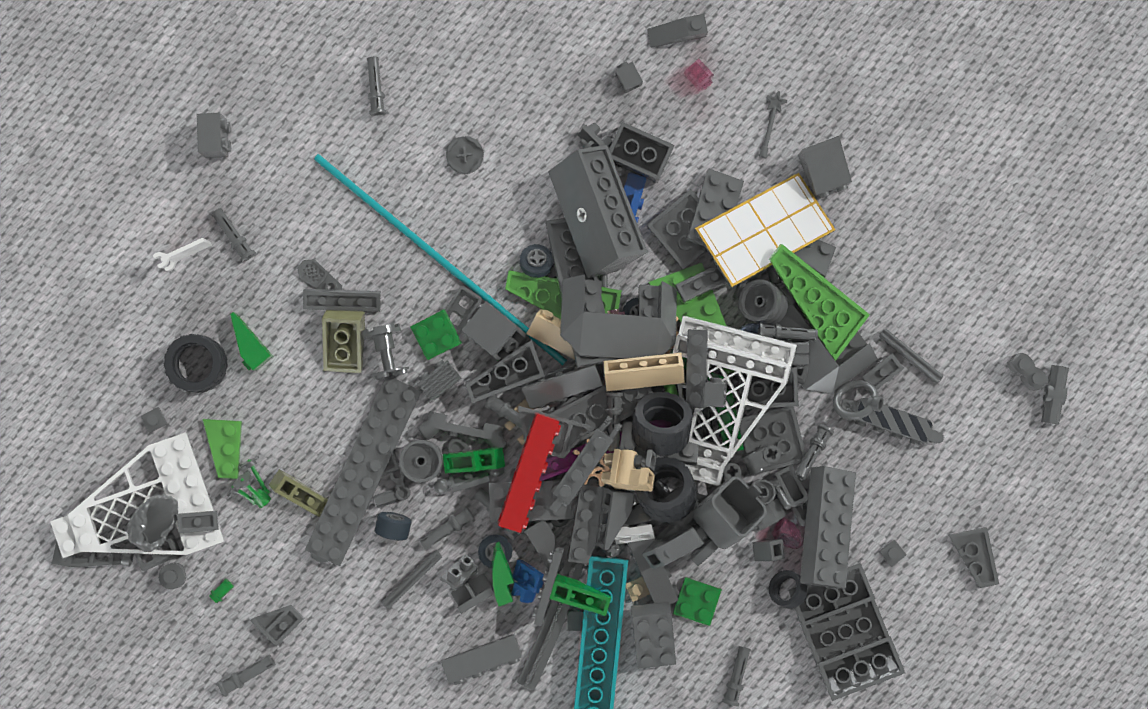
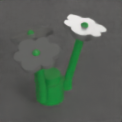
M259 456L248 459L240 467L246 466L247 469L251 468L262 490L260 488L254 490L250 486L252 476L247 471L244 475L238 477V480L231 486L232 489L227 496L229 497L231 493L234 495L239 493L253 505L263 508L270 502L271 497L268 495L270 491L263 483L254 466L257 464L256 460L259 459ZM241 488H247L252 493L251 496L242 491Z

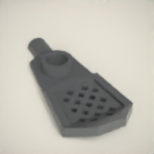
M315 259L303 260L298 266L299 279L317 289L329 290L328 285L333 283L335 285L334 290H342V285Z

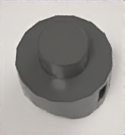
M173 562L167 564L159 572V582L166 589L173 590L179 588L186 581V570L180 563Z

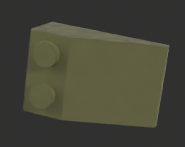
M326 310L322 317L323 371L362 373L364 350L362 331L365 330V312Z

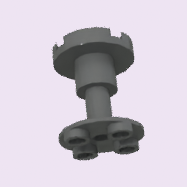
M400 323L373 327L372 331H369V329L362 331L363 339L373 338L376 352L381 354L384 371L371 374L374 380L384 379L391 373L393 377L408 373L407 369L409 367L395 368L391 350L395 348L392 334L401 332Z

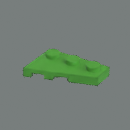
M203 419L218 478L238 479L242 421Z

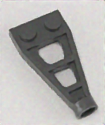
M100 538L101 544L107 542ZM56 540L52 564L66 567L104 565L130 567L133 562L134 553H110L108 560L97 559V552H91V555L87 558H78L75 554L63 558ZM111 545L112 549H122L115 545Z

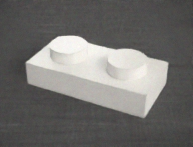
M640 524L632 528L622 527L614 539L616 545L654 539L652 524Z

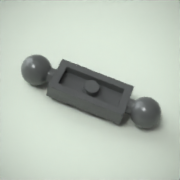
M504 467L473 472L448 474L449 480H436L434 489L437 493L444 494L451 487L454 493L490 481L489 475L501 476L504 473Z

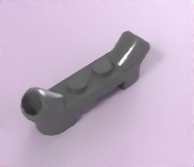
M429 411L427 421L419 425L418 428L426 440L446 430L448 431L447 435L459 437V433L466 434L467 439L478 441V437L483 438L489 448L503 447L504 449L507 447V443L502 437L504 426L485 423L483 430L447 423L448 415Z

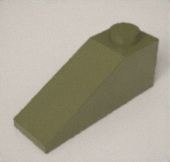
M280 469L269 483L274 492L320 518L328 499Z

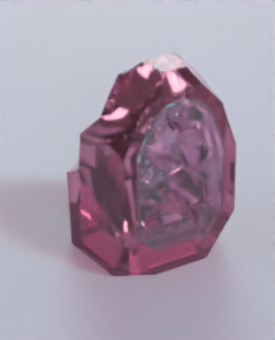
M784 517L776 523L772 532L775 539H783V545L791 549L802 547L803 537L800 530L795 527V523Z

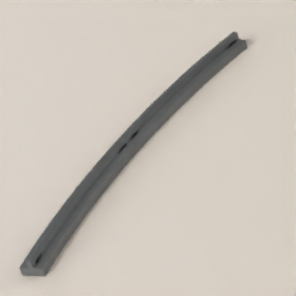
M603 377V386H605L606 380L605 377ZM567 552L561 575L579 581L584 564L567 561ZM555 600L551 601L531 653L517 680V683L525 688L535 690L559 637L570 605Z

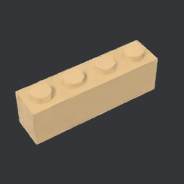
M540 309L527 335L575 360L572 346L560 336L561 319L553 316L548 310Z
M681 353L603 361L607 391L684 383Z

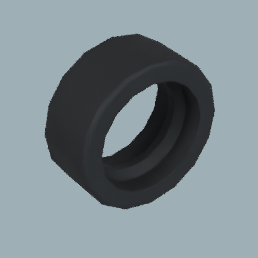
M779 571L770 580L768 587L769 596L774 603L783 608H796L806 598L807 584L800 583L801 576L793 571ZM787 579H794L797 587L795 594L789 600L781 599L779 593L781 585Z

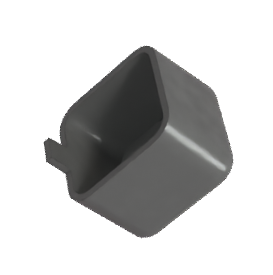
M732 477L715 489L695 509L694 520L719 548L728 549L749 535L766 516V507L758 498L762 491L756 485L749 488L739 477Z

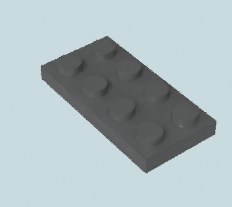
M708 168L686 240L704 246L694 229L736 207L743 187V180Z

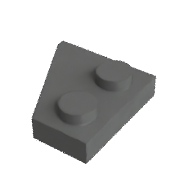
M292 605L254 617L250 621L277 647L305 618Z

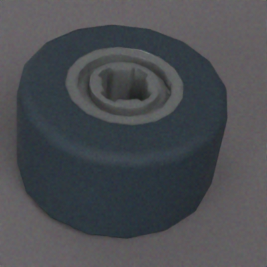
M380 512L377 516L374 531L377 535L386 539L396 541L407 540L412 521L402 514Z

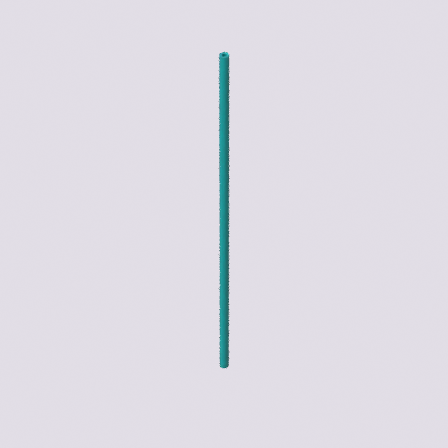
M320 154L315 156L314 160L475 294L491 304L527 334L529 328ZM529 336L534 343L562 366L565 364L567 359L559 352Z

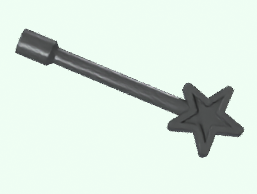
M780 91L776 93L775 97L766 96L770 101L767 110L772 109L759 157L767 158L768 143L776 111L780 113L781 105L787 103L786 99L780 98Z

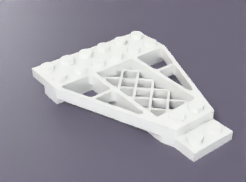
M683 316L673 353H681L682 357L687 358L688 329L708 330L707 381L708 377L709 379L713 378L710 373L719 368L725 377L722 379V382L726 380L732 389L726 395L734 392L739 401L731 407L726 401L727 409L720 413L716 411L715 407H711L715 416L708 420L705 419L701 412L704 408H695L693 413L689 442L699 445L697 466H686L690 469L693 479L720 486L725 466L787 384L797 345ZM711 365H716V366H717V367H715L714 369L710 370V369H711ZM723 367H724V368H727V369L735 370L736 372H734V373H732L731 375L727 376V374H726V372L724 371ZM738 373L744 383L734 388L729 378ZM742 373L748 374L747 379L744 378ZM753 376L781 383L766 405L751 402L747 399ZM677 384L679 397L685 400L683 388H686V384ZM744 386L742 398H740L736 390ZM740 404L736 418L732 408ZM745 405L761 408L762 411L743 437L737 439ZM729 411L734 421L725 425L720 415ZM700 415L703 423L696 426L698 416ZM717 417L722 428L713 432L708 422ZM735 423L733 434L731 436L726 427ZM705 424L710 435L702 439L696 429ZM724 429L729 440L720 444L715 434ZM712 436L716 443L706 441V439Z
M185 432L148 445L67 516L50 521L62 557L65 558L80 552L188 555L224 542L219 526V530L179 533L184 546L183 551L155 549L152 552H144L140 549L111 548V545L129 539L128 532L119 529L123 519L130 520V518L125 516L130 506L135 509L139 508L131 504L135 494L144 497L143 503H145L147 499L151 498L150 495L154 487L164 491L163 494L172 496L177 500L178 514L214 511L187 433ZM150 451L159 478L135 486L129 468ZM125 472L130 486L128 490L97 501L94 500L97 495ZM162 483L163 488L157 486L156 484ZM151 486L147 496L138 492ZM132 493L128 502L119 498ZM114 500L110 509L100 505L102 503ZM117 500L127 504L122 514L113 511ZM95 506V508H94V510H93V512H92V514H91L89 508ZM98 507L108 511L104 521L94 517ZM111 513L121 517L116 527L106 523ZM93 520L102 523L98 532ZM105 525L115 529L110 539L100 535ZM117 531H119V532H121V533H123V534L126 535V536H123V537L114 539V537H115ZM100 538L107 542L101 544Z

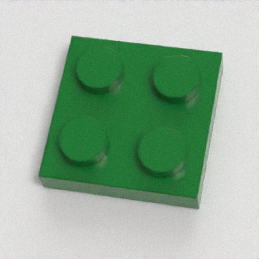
M445 309L410 326L427 361L462 343Z
M685 577L673 614L710 626L722 589Z

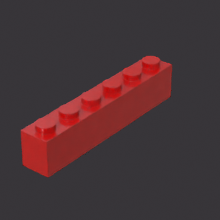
M535 412L497 522L498 526L521 533L522 528L526 529L529 518H527L528 511H532L535 504V499H533L535 491L539 492L542 481L539 480L541 473L545 474L548 462H546L548 454L551 455L555 444L552 441L554 436H558L561 425H558V419Z

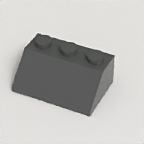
M791 367L787 384L769 408L799 406L797 367ZM742 373L744 378L747 379L748 374ZM738 374V386H739V385L743 384L744 382L742 381L741 377H740L739 374ZM753 376L747 399L751 402L766 405L781 383ZM744 386L739 388L740 398H742ZM745 405L744 409H752L758 407Z

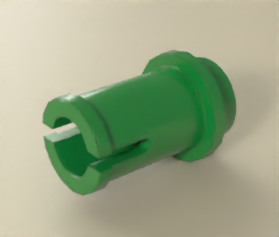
M225 578L215 590L210 591L209 597L215 603L222 602V598L234 588V585Z

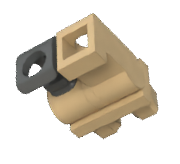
M614 449V453L605 454L604 464L612 467L611 472L603 471L601 481L604 484L612 485L615 489L652 491L657 455L653 450H648L645 459L642 455L638 456L637 452L633 450Z

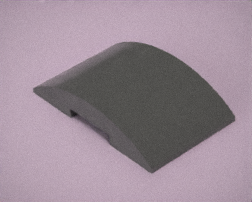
M861 563L848 567L846 588H826L807 584L808 591L805 600L794 609L832 701L905 674ZM797 587L788 590L790 597H793Z

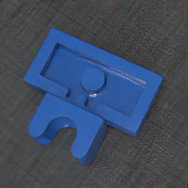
M517 560L513 572V579L517 582H514L511 595L520 596V602L522 603L534 602L536 594H539L540 588L543 587L544 581L542 580L544 574L524 560Z

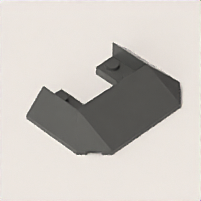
M585 274L562 280L560 336L574 348L578 356L627 359L664 355L675 345L677 289L663 281L659 286L640 284L638 287V316L601 313L602 281L585 280Z
M787 287L781 288L788 298V309L783 319L777 324L781 325V327L811 329L805 322V315ZM858 331L836 361L817 337L816 342L808 341L810 366L804 385H801L805 390L833 394L842 385L877 361L878 358L871 344H867Z

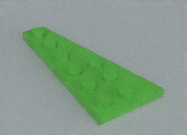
M780 244L769 258V261L812 328L818 330L819 339L836 361L870 314L787 247Z
M699 263L650 281L648 284L659 286L663 281L676 288V284L704 272L705 269L703 264ZM713 290L686 303L683 302L677 291L676 316L680 323L683 316H688L726 326ZM723 367L727 375L736 372L735 370Z
M508 271L505 290L542 310L550 311L553 316L561 319L562 298L557 279L549 277L533 278L525 273ZM602 287L601 296L605 313L618 314L622 290Z

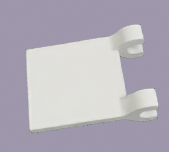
M201 238L168 254L157 252L153 257L155 259L161 257L162 263L157 265L158 268H165L166 271H171L175 268L178 261L212 246L210 241Z

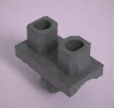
M592 123L589 126L584 125L578 134L582 139L579 143L584 148L607 145L610 149L613 140L609 136L600 139L597 136L600 132V127L596 123Z
M464 555L440 580L456 591L477 571L478 567L473 564L474 560Z

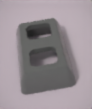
M464 286L459 287L445 309L449 317L452 312H457L463 316V320L458 326L453 324L457 334L461 333L465 323L471 318L482 301L480 296ZM463 296L473 300V304L468 310L459 305Z
M172 532L168 533L166 541L171 550L180 551L174 534ZM134 553L142 571L181 556L166 554L164 556L152 554L153 560L144 563L140 553Z

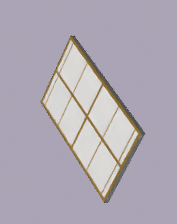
M797 173L698 226L694 230L729 286L733 288L771 267L772 264L769 258L780 244L796 253L829 235L836 229L801 175Z

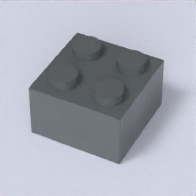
M221 113L196 114L198 153L205 158L229 157L228 152H231L232 149L231 141L228 140V133L231 132L230 122H227V119Z

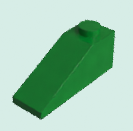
M232 312L230 315L240 356L243 358L242 363L249 371L251 369L257 371L274 356L240 316Z
M557 574L549 599L606 616L611 596L576 579Z

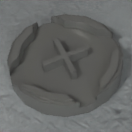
M462 136L450 142L446 150V159L448 165L454 171L460 174H470L480 168L484 160V152L481 144L476 139L470 136Z

